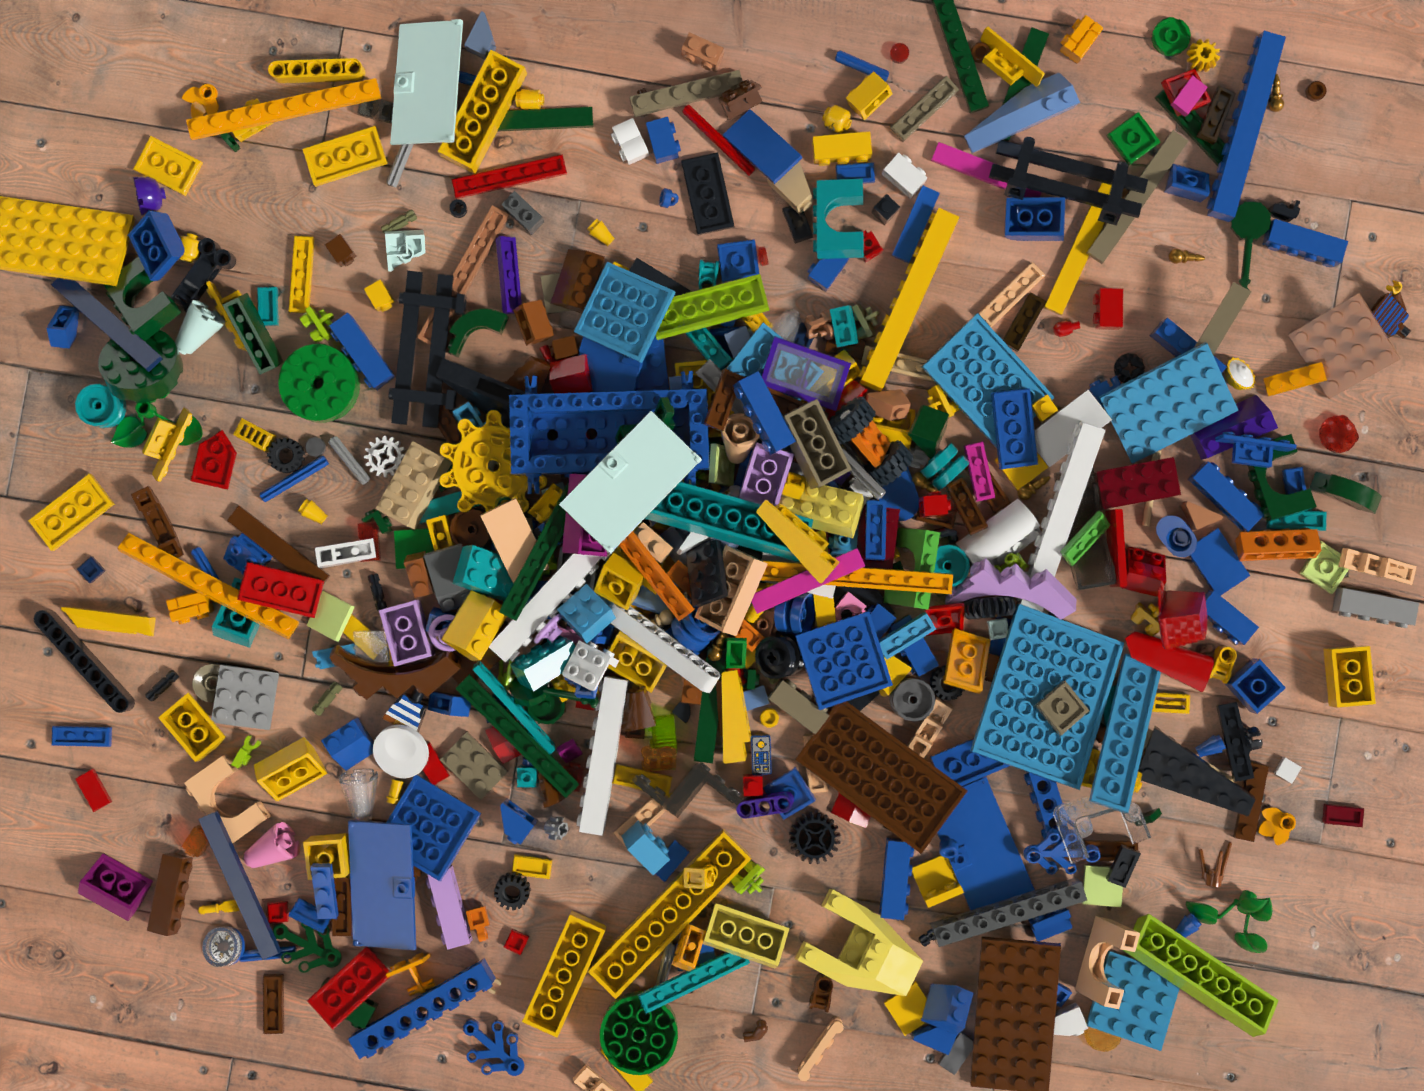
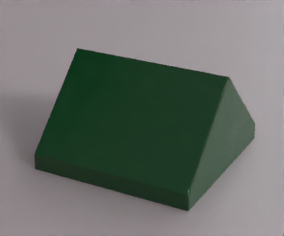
M922 405L908 435L932 459L946 431L949 414Z

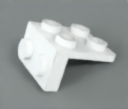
M579 640L562 675L591 691H595L608 665L616 668L619 660L613 658L614 653L606 649L602 652L598 650V645L592 642L586 644Z

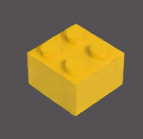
M613 552L602 568L594 592L628 610L639 593L644 577L632 562Z
M348 833L310 836L303 842L308 880H312L311 866L313 863H332L334 878H343L350 873Z

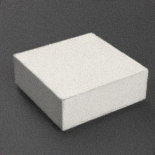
M1283 757L1274 774L1292 784L1302 767Z

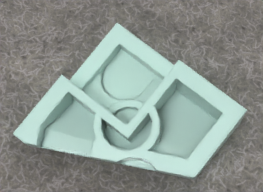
M423 230L385 232L388 272L393 271L395 267L402 263L406 264L412 258L426 253Z

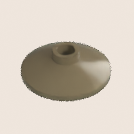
M205 665L193 677V690L205 702L214 703L217 684L216 686H211L209 682L211 679L218 681L220 665Z

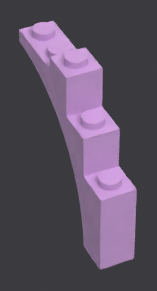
M986 558L980 562H975L970 568V576H967L957 586H953L952 594H946L945 604L948 605L982 596L1001 595L1017 597L1044 607L1060 620L1076 611L1077 601L1047 569L1041 573H1036L1030 578L1017 564H1014L1011 567H1006L1000 573Z

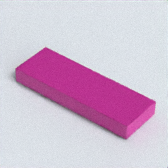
M983 441L964 445L966 459L970 462L968 469L975 501L995 498Z

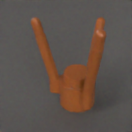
M1232 842L1228 843L1223 862V851H1220L1216 869H1209L1208 872L1206 871L1203 850L1199 849L1202 879L1206 880L1205 885L1221 887Z

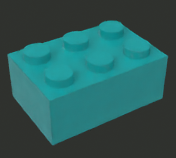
M474 545L462 548L452 584L504 602L513 583L499 554Z
M559 635L554 642H550L547 639L546 643L534 646L531 652L526 655L523 654L516 657L510 666L519 683L534 691L562 674L576 646L572 640Z

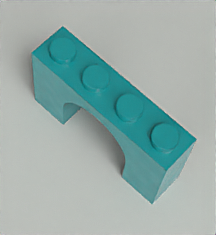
M863 179L817 180V188H813V199H817V205H813V217H817V223H813V234H817V240H813V252H817L818 259L864 258L863 232H838L830 228L826 223L827 215L836 207L863 205Z

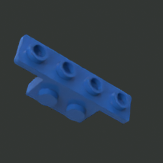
M1223 432L1222 435L1215 438L1216 442L1233 444L1232 463L1264 468L1272 467L1273 450L1289 452L1296 449L1297 446L1296 444H1290L1288 440H1278V442H1275L1267 437L1254 439L1252 435L1234 436L1235 433Z

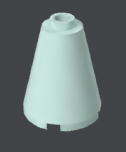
M193 300L188 307L175 341L178 351L184 355L192 354L223 327L225 323L224 318L215 310L212 312L207 309L208 305Z

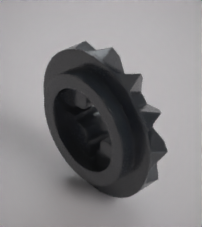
M1124 354L1115 362L1114 373L1123 383L1144 374L1145 366L1143 359L1139 358L1137 354ZM1128 363H1131V366L1137 367L1131 372V375L1129 370H1122V368L1128 366Z

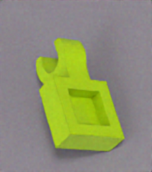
M248 735L245 738L243 747L240 748L231 765L237 769L246 766L251 760L252 756L250 753L252 749L258 748L261 740H257L255 745H252L250 743L252 735Z

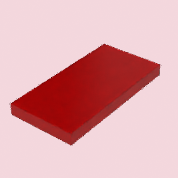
M1107 510L1105 514L1110 523L1107 529L1110 587H1127L1123 510Z
M247 562L237 600L315 618L324 580Z
M366 946L315 992L307 1002L328 1026L334 1030L390 978L386 976L390 970Z

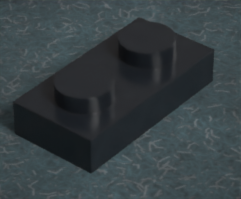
M1121 844L1106 880L1126 888L1141 855L1140 851Z

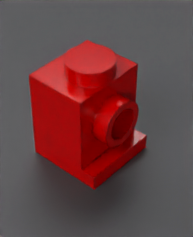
M865 230L863 231V260L866 263L882 254L883 248L873 232L867 233ZM865 241H870L872 245L867 247Z

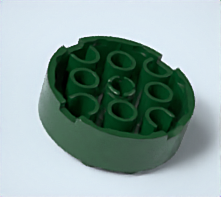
M159 330L148 340L144 341L163 358L149 372L112 339L107 342L99 355L98 367L109 391L115 397L123 401L125 399L132 400L135 403L150 402L165 396L178 384L177 380L180 374L183 373V361L174 340L167 333Z

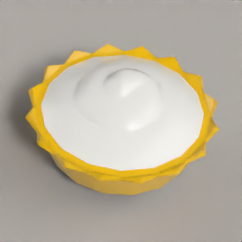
M1232 357L1231 360H1228L1227 367L1224 370L1228 384L1237 390H1251V388H1254L1256 376L1253 374V370L1250 369L1249 364H1246L1244 360H1240L1238 357Z

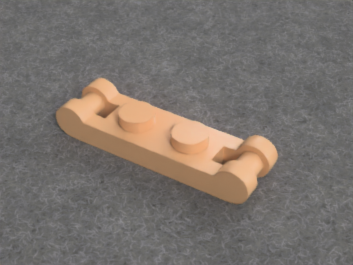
M839 1017L831 1019L798 1066V1077L801 1081L809 1079V1071L814 1064H819L825 1048L829 1049L834 1042L833 1037L835 1034L843 1031L842 1020Z

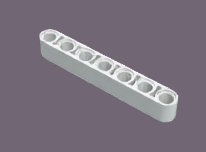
M613 602L610 603L609 607L616 617L611 622L612 625L701 691L706 693L712 691L720 678V673L715 668L684 647L631 606L628 610H625Z

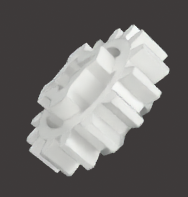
M383 436L382 440L376 437V443L369 442L371 448L365 449L369 452V455L364 456L365 459H369L366 466H372L370 472L377 471L376 476L380 477L382 473L385 478H388L389 473L394 476L395 471L405 456L402 452L406 449L399 447L401 445L400 441L394 443L395 438L393 437L389 441L387 436ZM384 445L382 449L376 450L379 446ZM394 448L397 451L398 458L394 455ZM387 454L389 456V459L384 460V458H382V455ZM374 456L376 457V459H377V461H378L377 465H376L375 462H374V458H373ZM395 464L392 468L387 469L388 465Z

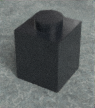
M886 194L873 207L871 213L886 225L899 211L900 206Z

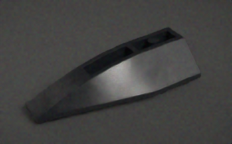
M444 358L436 373V377L484 413L488 414L491 410L498 411L501 414L502 425L510 428L509 395L525 394L524 391Z

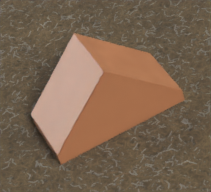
M1186 501L1181 504L1191 530H1198L1223 518V515Z

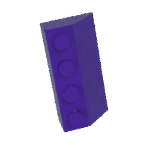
M1255 395L1236 403L1239 411L1191 434L1190 436L1200 459H1207L1233 448V444L1215 441V438L1222 435L1223 432L1235 433L1234 436L1252 435L1253 438L1277 429L1278 426L1271 410Z

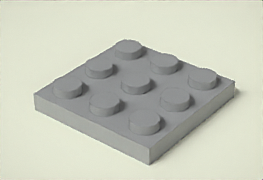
M220 665L211 719L214 723L270 730L279 673Z

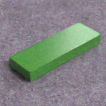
M1097 511L1060 551L1069 565L1073 566L1109 528L1110 523L1103 512Z

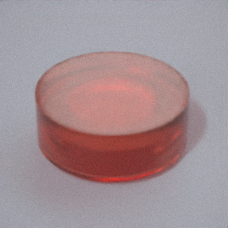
M897 43L892 46L890 58L894 63L902 64L908 59L909 49L905 44Z
M765 246L758 247L757 252L760 265H769Z

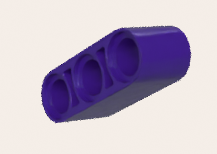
M788 791L746 797L738 804L737 814L741 818L747 819L785 813L793 805L794 797ZM780 798L786 799L788 805H782ZM766 801L770 808H764L761 802ZM743 804L749 805L751 811L744 810Z

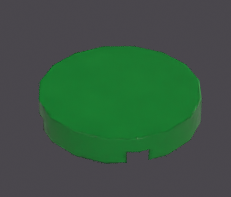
M1175 17L1161 20L1152 32L1153 46L1164 56L1173 57L1181 54L1188 47L1191 39L1189 26L1183 20L1175 19Z

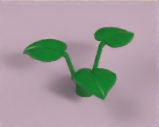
M169 393L159 399H164ZM156 400L137 403L135 410L140 420L136 417H125L118 424L111 442L124 448H134L141 445L147 438V432L142 428L145 426L143 417L150 419L156 416L172 423L175 422L157 413L155 405L151 404L156 402ZM192 416L191 424L184 431L183 441L178 445L188 446L201 440L203 435L202 426L195 417Z
M1244 890L1239 900L1234 899V902L1221 914H1218L1217 909L1212 906L1186 901V907L1189 912L1201 923L1209 925L1216 924L1217 919H1221L1237 905L1238 911L1246 914L1243 929L1244 933L1236 932L1235 934L1236 943L1244 950L1252 953L1266 952L1268 948L1266 940L1257 934L1248 933L1247 929L1250 915L1255 920L1267 922L1271 919L1273 908L1270 898L1257 899L1253 892Z

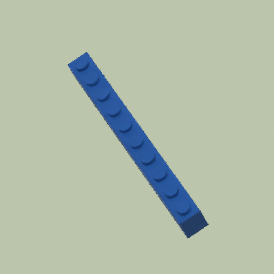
M1264 30L1254 39L1252 47L1255 49L1247 62L1249 70L1244 74L1242 80L1244 87L1243 90H1240L1237 97L1239 105L1238 108H1235L1232 119H1234L1233 126L1231 125L1227 132L1229 140L1222 150L1224 157L1217 168L1218 178L1217 180L1215 179L1212 185V191L1214 192L1212 198L1210 197L1206 208L1209 209L1207 216L1227 222L1235 218L1285 43V36Z

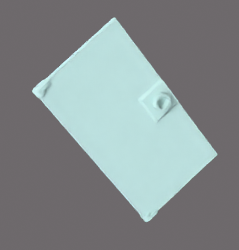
M454 19L451 21L400 24L394 80L391 145L454 142L463 20Z
M650 411L559 505L611 554L702 459Z

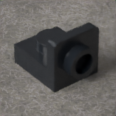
M1295 200L1290 204L1289 208L1282 203L1273 204L1268 208L1269 213H1271L1270 217L1287 223L1294 218L1296 219L1300 212L1298 207L1300 201Z

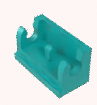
M852 305L830 309L837 347L858 344L859 340Z

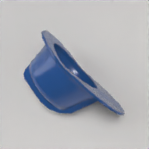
M1168 515L1159 520L1156 526V533L1174 556L1187 557L1196 550V536L1184 520L1175 515Z

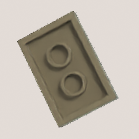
M468 731L440 759L480 800L509 772Z

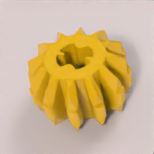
M1199 39L1196 43L1191 44L1190 50L1186 53L1189 56L1187 62H1192L1191 69L1197 67V72H1201L1202 69L1208 72L1210 68H1214L1217 65L1216 62L1220 59V56L1217 54L1220 52V49L1214 48L1216 42L1209 44V39H1206L1204 42L1202 39Z

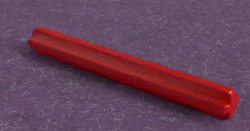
M689 104L684 107L682 112L748 176L753 174L755 167L694 108Z

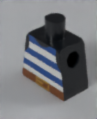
M416 689L413 690L411 695L403 693L382 719L393 725L411 727L419 733L428 708L427 704L421 702L424 694L419 693Z

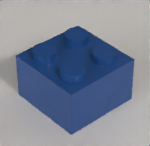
M1252 658L1225 684L1249 712L1256 714L1286 689L1261 659Z

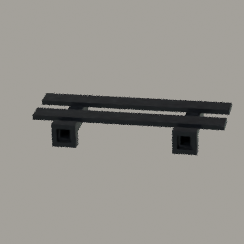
M1025 137L1022 145L1003 140L999 141L996 154L1018 160L1015 169L997 164L992 165L989 178L1007 183L1004 192L1005 196L1023 200L1026 188L1102 208L1098 221L1117 226L1121 214L1139 218L1142 204L1123 199L1121 196L1123 188L1144 194L1148 179L1127 174L1129 168L1127 163L1118 162L1115 170L1033 149L1035 139L1032 137ZM1029 163L1110 184L1109 195L1027 173Z
M407 270L405 292L399 293V304H403L404 307L395 388H390L388 394L389 400H394L391 421L393 424L407 425L410 402L424 404L422 427L438 428L440 405L445 406L446 410H455L457 392L455 390H447V394L442 393L443 381L436 377L442 359H445L450 310H455V313L461 316L466 312L467 296L457 293V298L452 297L453 275L438 274L436 295L421 294L423 272ZM420 307L434 308L426 391L411 390Z

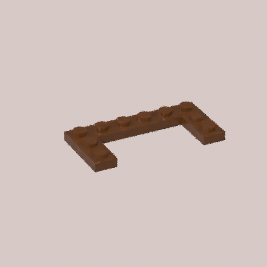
M727 369L722 370L703 425L720 432L724 431L736 397L733 385L746 377ZM767 387L782 415L805 404ZM824 411V414L828 419L829 413ZM793 456L792 462L798 464L795 456Z

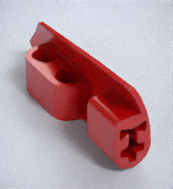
M1136 631L1124 638L1131 658L1200 692L1205 690L1213 669L1214 657L1182 647H1173L1166 650L1162 646L1161 639Z

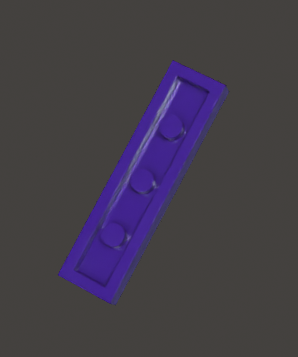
M499 236L496 237L502 311L504 314H515L513 310L522 304L516 237Z

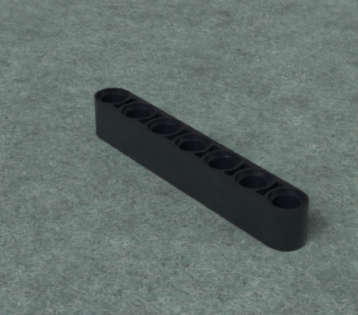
M40 610L35 613L33 619L36 626L115 712L122 713L133 709L135 700L56 612L53 610ZM45 614H47L49 618L47 623L43 621V617ZM58 628L61 630L60 637H57L56 630ZM71 642L74 644L73 651H70L69 644ZM83 656L87 658L86 666L82 664ZM96 670L100 673L99 680L94 675ZM109 684L113 687L112 694L107 690ZM121 699L126 701L125 708H122L120 705Z

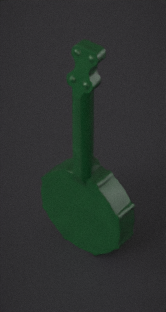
M1244 202L1238 206L1235 218L1231 220L1230 229L1240 240H1245L1239 284L1248 289L1247 286L1251 282L1249 273L1253 240L1257 241L1270 229L1271 213L1261 202Z
M547 638L543 639L541 645L547 642ZM549 681L550 687L554 688V686H551V681ZM550 695L546 697L545 701L537 705L527 706V713L538 724H554L566 712V701L562 702L559 697Z
M515 677L509 687L515 703L522 706L531 707L545 701L546 697L550 695L580 701L583 705H591L592 708H596L599 702L597 697L595 699L577 698L575 692L551 688L548 682L533 691L521 685L517 677Z

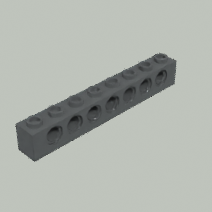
M1075 877L932 922L930 926L938 947L1085 902L1087 897L1082 882Z

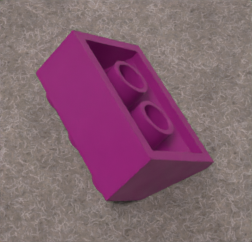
M103 853L79 882L78 894L129 921L140 907L153 881Z

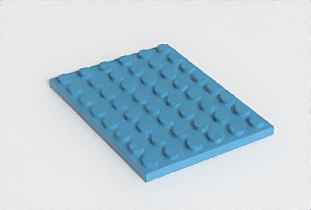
M1017 604L970 751L1080 790L1125 643L1027 606ZM1062 681H1066L1089 709V712L1062 736H1059L1035 705Z

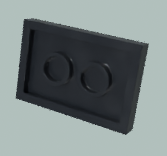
M715 539L687 551L686 558L692 606L698 608L727 597L721 541Z

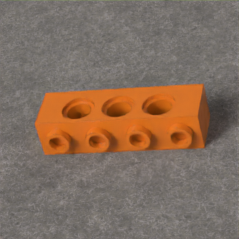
M1286 528L1280 531H1272L1270 529L1252 532V530L1249 532L1242 531L1235 540L1239 561L1316 558L1321 552L1318 530L1301 528L1299 530Z

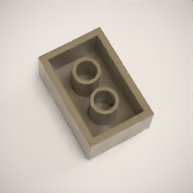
M788 678L785 681L780 679L767 696L768 699L816 734L829 717L826 713L828 709L818 710L817 704L811 701L812 697L804 690L801 692L795 689L797 685Z

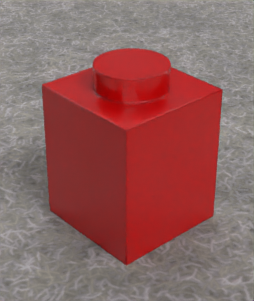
M743 774V796H763L762 774Z

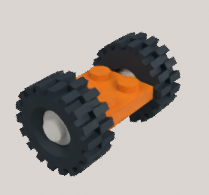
M859 396L847 402L839 411L837 410L828 422L839 444L852 440L869 460L864 470L881 487L887 486L889 482L895 481V478H899L901 473L907 470V467L913 461V455L901 441L889 442L888 438L880 432L872 421L876 415L875 410L864 397Z

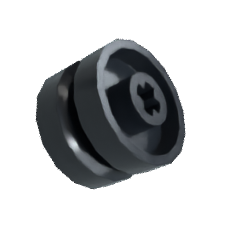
M782 634L766 637L756 647V665L765 677L777 679L795 675L804 665L795 636Z

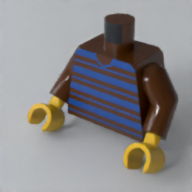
M1393 280V286H1386V290L1391 291L1390 294L1387 293L1380 296L1370 310L1388 338L1397 334L1404 339L1411 332L1403 324L1409 317V314L1406 312L1407 309L1400 292L1402 283Z

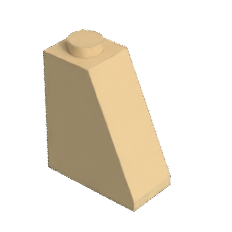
M800 161L776 184H773L767 178L768 184L798 214L808 210L812 205V195Z

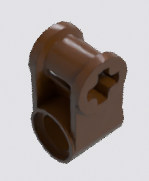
M822 973L816 975L809 1000V1009L818 1008L827 1013L829 1012L833 990L832 978ZM821 980L829 981V984L825 987L819 985Z

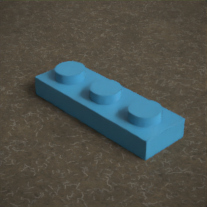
M923 612L879 640L886 660L936 630L928 614Z

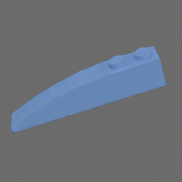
M1056 73L1041 80L1037 87L1033 84L1025 87L968 132L964 138L971 153H974L1071 110L1080 101L1073 85L1060 73Z

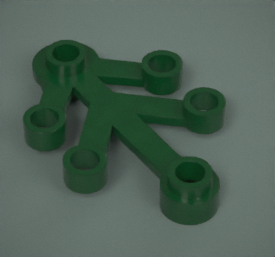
M301 923V926L305 928L308 941L289 932L288 927L284 924H277L273 928L276 939H287L304 948L292 953L285 952L281 956L284 964H290L293 960L311 954H316L321 958L311 962L302 961L298 966L300 972L307 973L310 969L322 965L334 968L340 964L342 955L339 950L333 948L329 935L330 928L328 926L326 927L328 930L326 935H322L318 931L319 936L323 938L325 950L318 947L313 928L304 926L303 923ZM278 928H283L284 932L282 935L277 934ZM287 954L291 956V960L289 962H286L284 960V957ZM330 954L335 955V960L332 962L328 960ZM304 963L308 964V969L306 971H303L301 969V966Z

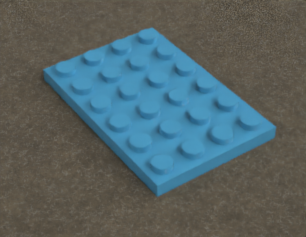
M978 313L922 366L923 370L996 448L991 393L1030 388L1032 404L1047 394L1051 400L1054 398L1051 392ZM1032 409L1033 418H1034V417L1036 416V414H1035V412H1034L1033 409Z
M1206 342L1099 396L1105 411L1112 419L1111 423L1132 464L1239 411Z

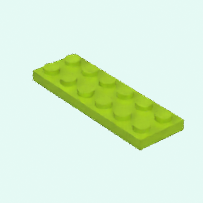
M757 274L674 296L656 333L657 340L770 311L761 275Z

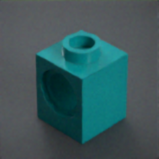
M520 765L517 768V787H537L539 785L538 771L535 767Z

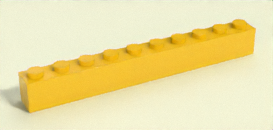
M938 208L936 213L932 212L928 223L931 225L928 230L924 229L920 238L923 243L921 247H916L912 256L915 257L914 263H909L905 274L908 276L905 281L901 280L897 289L900 294L898 298L894 297L889 308L892 309L890 315L886 314L882 325L885 326L883 332L878 331L874 340L877 345L874 350L870 349L866 358L869 360L867 367L863 366L860 371V384L878 392L882 391L959 220V216L941 208Z

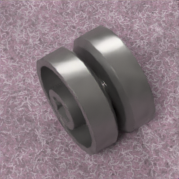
M911 677L904 678L889 696L890 706L895 714L913 722L923 720L929 716L935 705V696L930 685L923 680ZM915 696L914 703L910 702V697Z

